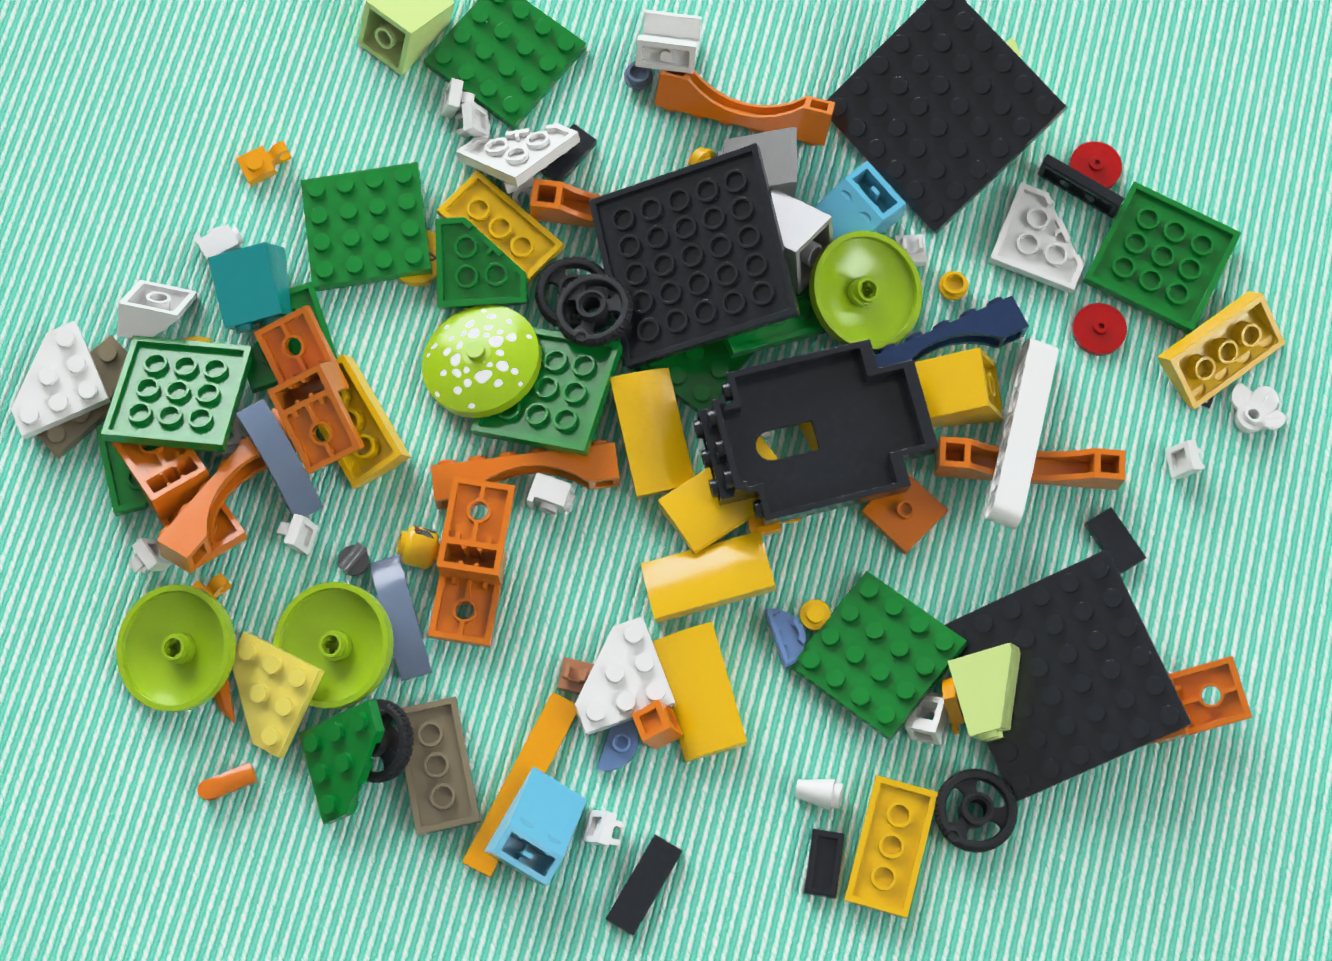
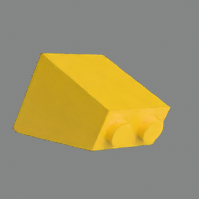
M980 347L915 362L933 428L1004 421L996 363Z

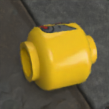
M410 526L407 531H401L396 554L400 555V560L403 564L421 569H429L434 561L437 562L440 548L439 535L436 531Z

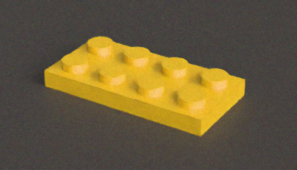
M479 170L437 209V214L441 218L465 217L528 274V284L564 249V243Z
M879 775L875 776L843 901L901 918H908L938 792Z

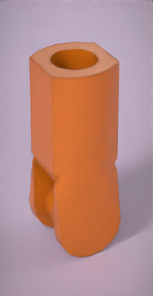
M249 762L221 775L202 781L198 785L197 792L201 798L210 801L258 782V778L252 763Z

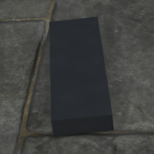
M1049 154L1042 161L1037 173L1040 177L1111 218H1114L1124 200L1122 196Z
M655 834L607 915L606 920L634 936L683 850Z

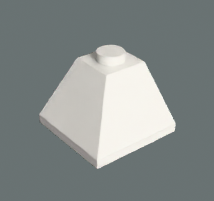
M139 280L118 303L117 336L126 337L130 341H132L133 336L154 337L181 317L197 298L198 292Z

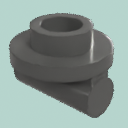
M359 542L345 547L338 557V567L349 576L361 575L367 570L370 562L367 549Z

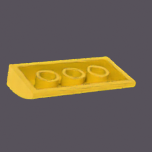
M1248 291L1158 355L1157 358L1177 392L1187 405L1195 410L1286 343L1264 295Z
M342 354L336 360L350 388L339 393L365 447L338 460V463L352 488L357 489L396 468L411 458L354 358ZM320 424L318 428L325 441H327L329 429L325 425Z
M669 367L611 377L610 387L636 499L671 492L693 478L694 474Z
M760 436L756 442V449L759 455L766 460H777L778 458ZM706 468L658 500L663 515L695 555L755 516L752 501H755L756 497L721 506L719 505L718 497L712 498L708 480L713 479L710 468Z
M760 531L711 544L696 555L692 550L641 564L656 623L777 590Z
M713 622L684 629L652 641L675 700V705L671 708L684 735L679 738V743L685 763L746 746L747 739Z

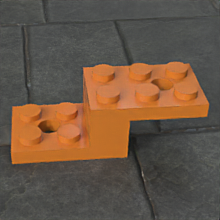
M305 305L255 331L254 335L279 385L267 390L307 473H314L364 448L365 446L339 393L350 387L310 305ZM292 338L298 339L301 343V351L298 355H294L289 350L288 344ZM320 424L325 425L329 429L327 441L320 440L316 435V429Z
M111 442L140 485L150 508L163 527L169 526L174 521L181 507L189 503L196 496L201 484L209 481L211 478L207 468L193 449L158 446L155 450L146 451L147 445ZM225 502L220 508L213 525L211 552L198 567L248 539L246 532Z
M453 476L436 563L439 580L428 631L429 638L491 648L507 562L505 545L516 492L515 485ZM474 506H485L488 509L487 515L480 520L474 519L470 515ZM462 604H469L474 608L472 616L468 619H460L456 615L457 608Z
M1233 656L1174 673H1168L1192 725L1150 744L1165 743L1253 718ZM1210 686L1219 689L1221 694L1220 700L1213 705L1206 704L1202 699L1204 689Z

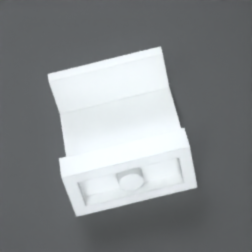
M645 10L643 33L638 35L635 67L693 74L700 42L702 17Z

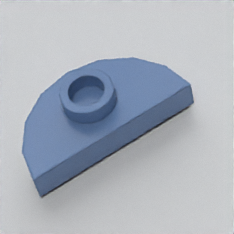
M778 608L765 609L764 615L785 670L798 660L797 657L804 650L806 642L804 628L798 618L793 617L788 612L781 611Z
M632 720L610 728L597 771L611 772L622 768L632 760L637 751L639 738L636 726Z

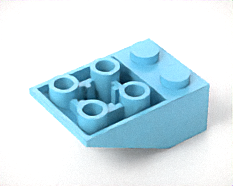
M866 161L847 175L814 208L832 216L834 240L853 231L883 233L902 218L906 203L876 169Z
M532 767L484 852L537 884L548 886L564 858L587 799L537 768Z

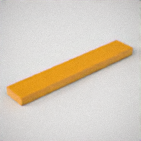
M552 692L462 861L463 864L490 878L492 877L500 861L484 852L532 767L545 774L547 773L577 716L574 702Z

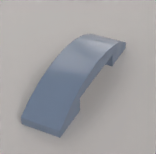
M261 399L235 413L281 493L280 496L292 518L294 514L306 517L321 509L323 506L301 461L265 400Z
M400 555L369 563L378 600L384 607L391 622L394 638L393 654L401 681L432 673Z

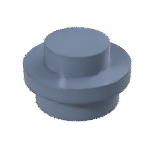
M633 62L625 69L624 80L630 88L642 90L652 83L653 71L651 68L635 67V62Z

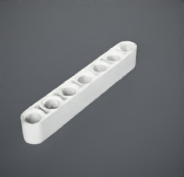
M1032 338L1027 339L1021 351L985 510L986 520L1012 529H1016L1019 526L1024 514L1059 351L1057 347Z

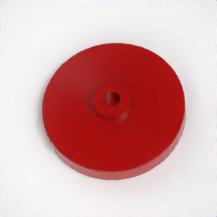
M1099 141L1081 144L1074 150L1069 161L1070 167L1108 189L1117 183L1122 173V161L1117 151L1110 145Z
M1093 303L1083 307L1077 313L1072 324V335L1076 344L1083 351L1096 356H1105L1120 348L1127 335V325L1123 315L1113 306L1104 303Z

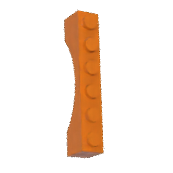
M694 69L693 74L661 70L654 105L670 112L681 111L689 113L695 118L718 120V122L724 125L735 124L743 126L752 132H768L797 127V140H801L811 146H825L835 102L805 96L779 105L745 103L719 92L703 80Z
M534 178L530 213L537 221L595 228L589 200L602 195L576 188L565 182Z
M272 408V413L286 434L293 449L297 452L277 410ZM248 436L239 441L236 450L231 456L219 464L217 472L209 481L201 484L196 496L189 503L181 507L174 521L169 526H165L158 535L156 541L161 557L190 574L196 570L211 552L213 525L220 508L229 495L243 482L267 469Z
M940 436L938 449L935 452L934 476L992 481L1000 447L982 443L971 438ZM1091 448L1073 451H1037L1030 484L1118 490L1125 481L1126 450Z
M606 440L594 441L591 443L587 456L556 450L547 451L545 448H535L527 454L517 455L516 452H504L496 458L487 459L486 456H473L464 462H456L450 459L439 461L438 465L431 466L434 500L437 510L448 507L453 476L499 483L509 478L536 474L538 472L563 477L589 490L620 486L615 442L608 443Z

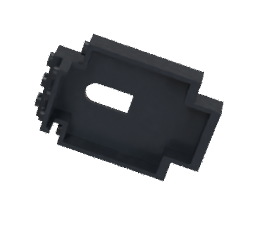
M870 339L727 372L725 383L721 384L723 397L712 400L710 408L698 410L697 421H693L696 438H702L705 450L701 451L704 468H710L713 478L708 480L712 498L718 497L719 505L721 506L756 497V500L752 501L756 519H762L763 526L907 492L911 483L904 461L932 455L938 449V443L914 359L878 368ZM812 422L819 450L777 460H766L757 452L756 442L762 434Z

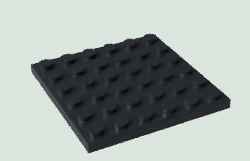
M926 0L827 99L828 101L835 102L831 120L833 124L936 234L1068 108L966 0Z
M757 143L589 200L605 275L618 279L627 288L632 299V319L625 332H622V335L619 336L623 347L622 352L625 366L628 369L643 366L801 315L760 147ZM609 289L610 298H612L616 293ZM614 313L615 321L618 320L620 314Z
M1108 549L945 624L949 629L967 640V646L957 658L1006 643H1011L1020 649L1021 655L1011 728L1008 731L1002 732L1003 738L987 742L1002 778L1013 791L1017 802L1192 725Z

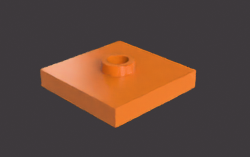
M909 473L911 486L907 492L872 500L861 511V514L905 555L948 512V509Z

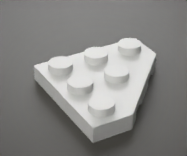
M560 124L546 125V131L530 133L529 128L508 131L505 133L506 137L489 139V135L477 136L458 149L456 155L459 162L518 187L527 182L529 178L540 170L546 168L558 157L567 153L580 142L577 131Z
M1021 182L989 262L1073 294L1084 263L1080 255H1077L1071 243V237L1062 219H1059L1053 207V201L1049 193Z
M76 321L46 333L12 405V414L24 439H28L111 403Z
M643 617L612 627L579 694L574 707L585 736L633 720L632 713L657 700L664 702L670 707L675 705V700Z

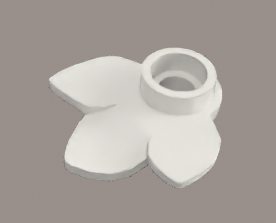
M1238 383L1234 387L1231 394V403L1237 410L1235 423L1239 430L1252 434L1260 431L1262 428L1277 430L1283 426L1287 417L1279 410H1276L1279 397L1275 389L1269 386H1262L1253 392L1242 383Z

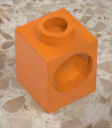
M660 700L631 714L642 742L655 750L684 736L673 709Z

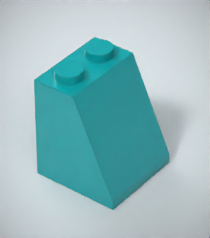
M262 242L208 257L225 329L236 330L237 334L255 330L254 325L264 322L265 326L291 313L284 247Z

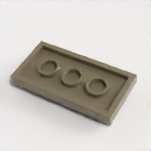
M112 335L90 352L111 401L128 353ZM111 403L41 432L36 436L60 459L105 421Z
M456 696L401 708L409 717L414 733L412 735L414 737L412 756H410V761L404 770L417 836L481 823Z

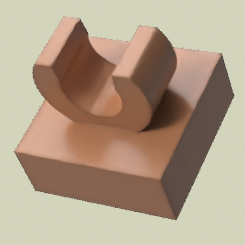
M564 657L557 690L579 695L594 664Z

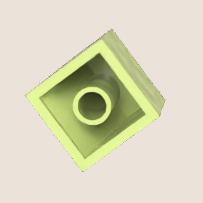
M366 0L357 44L402 76L449 25L455 3L452 0Z
M1011 643L947 661L969 736L979 738L980 741L991 742L1004 737L1002 732L1008 731L1011 728L1021 655L1019 647Z

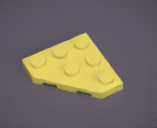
M243 631L236 646L232 669L251 740L259 748L278 758H284L325 671L250 632Z

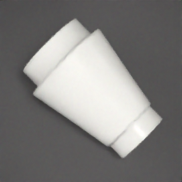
M798 779L795 798L829 811L832 808L840 809L844 785L836 783V779Z

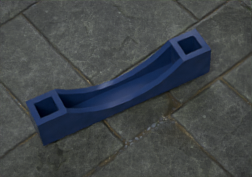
M1013 296L1005 299L997 297L989 301L986 307L977 311L975 308L969 309L962 313L959 319L952 322L944 320L936 324L932 328L933 330L925 334L916 332L910 335L906 342L897 346L894 343L886 345L875 355L878 368L913 359L916 362L932 351L952 345L977 344L999 348L1024 337L1029 325Z

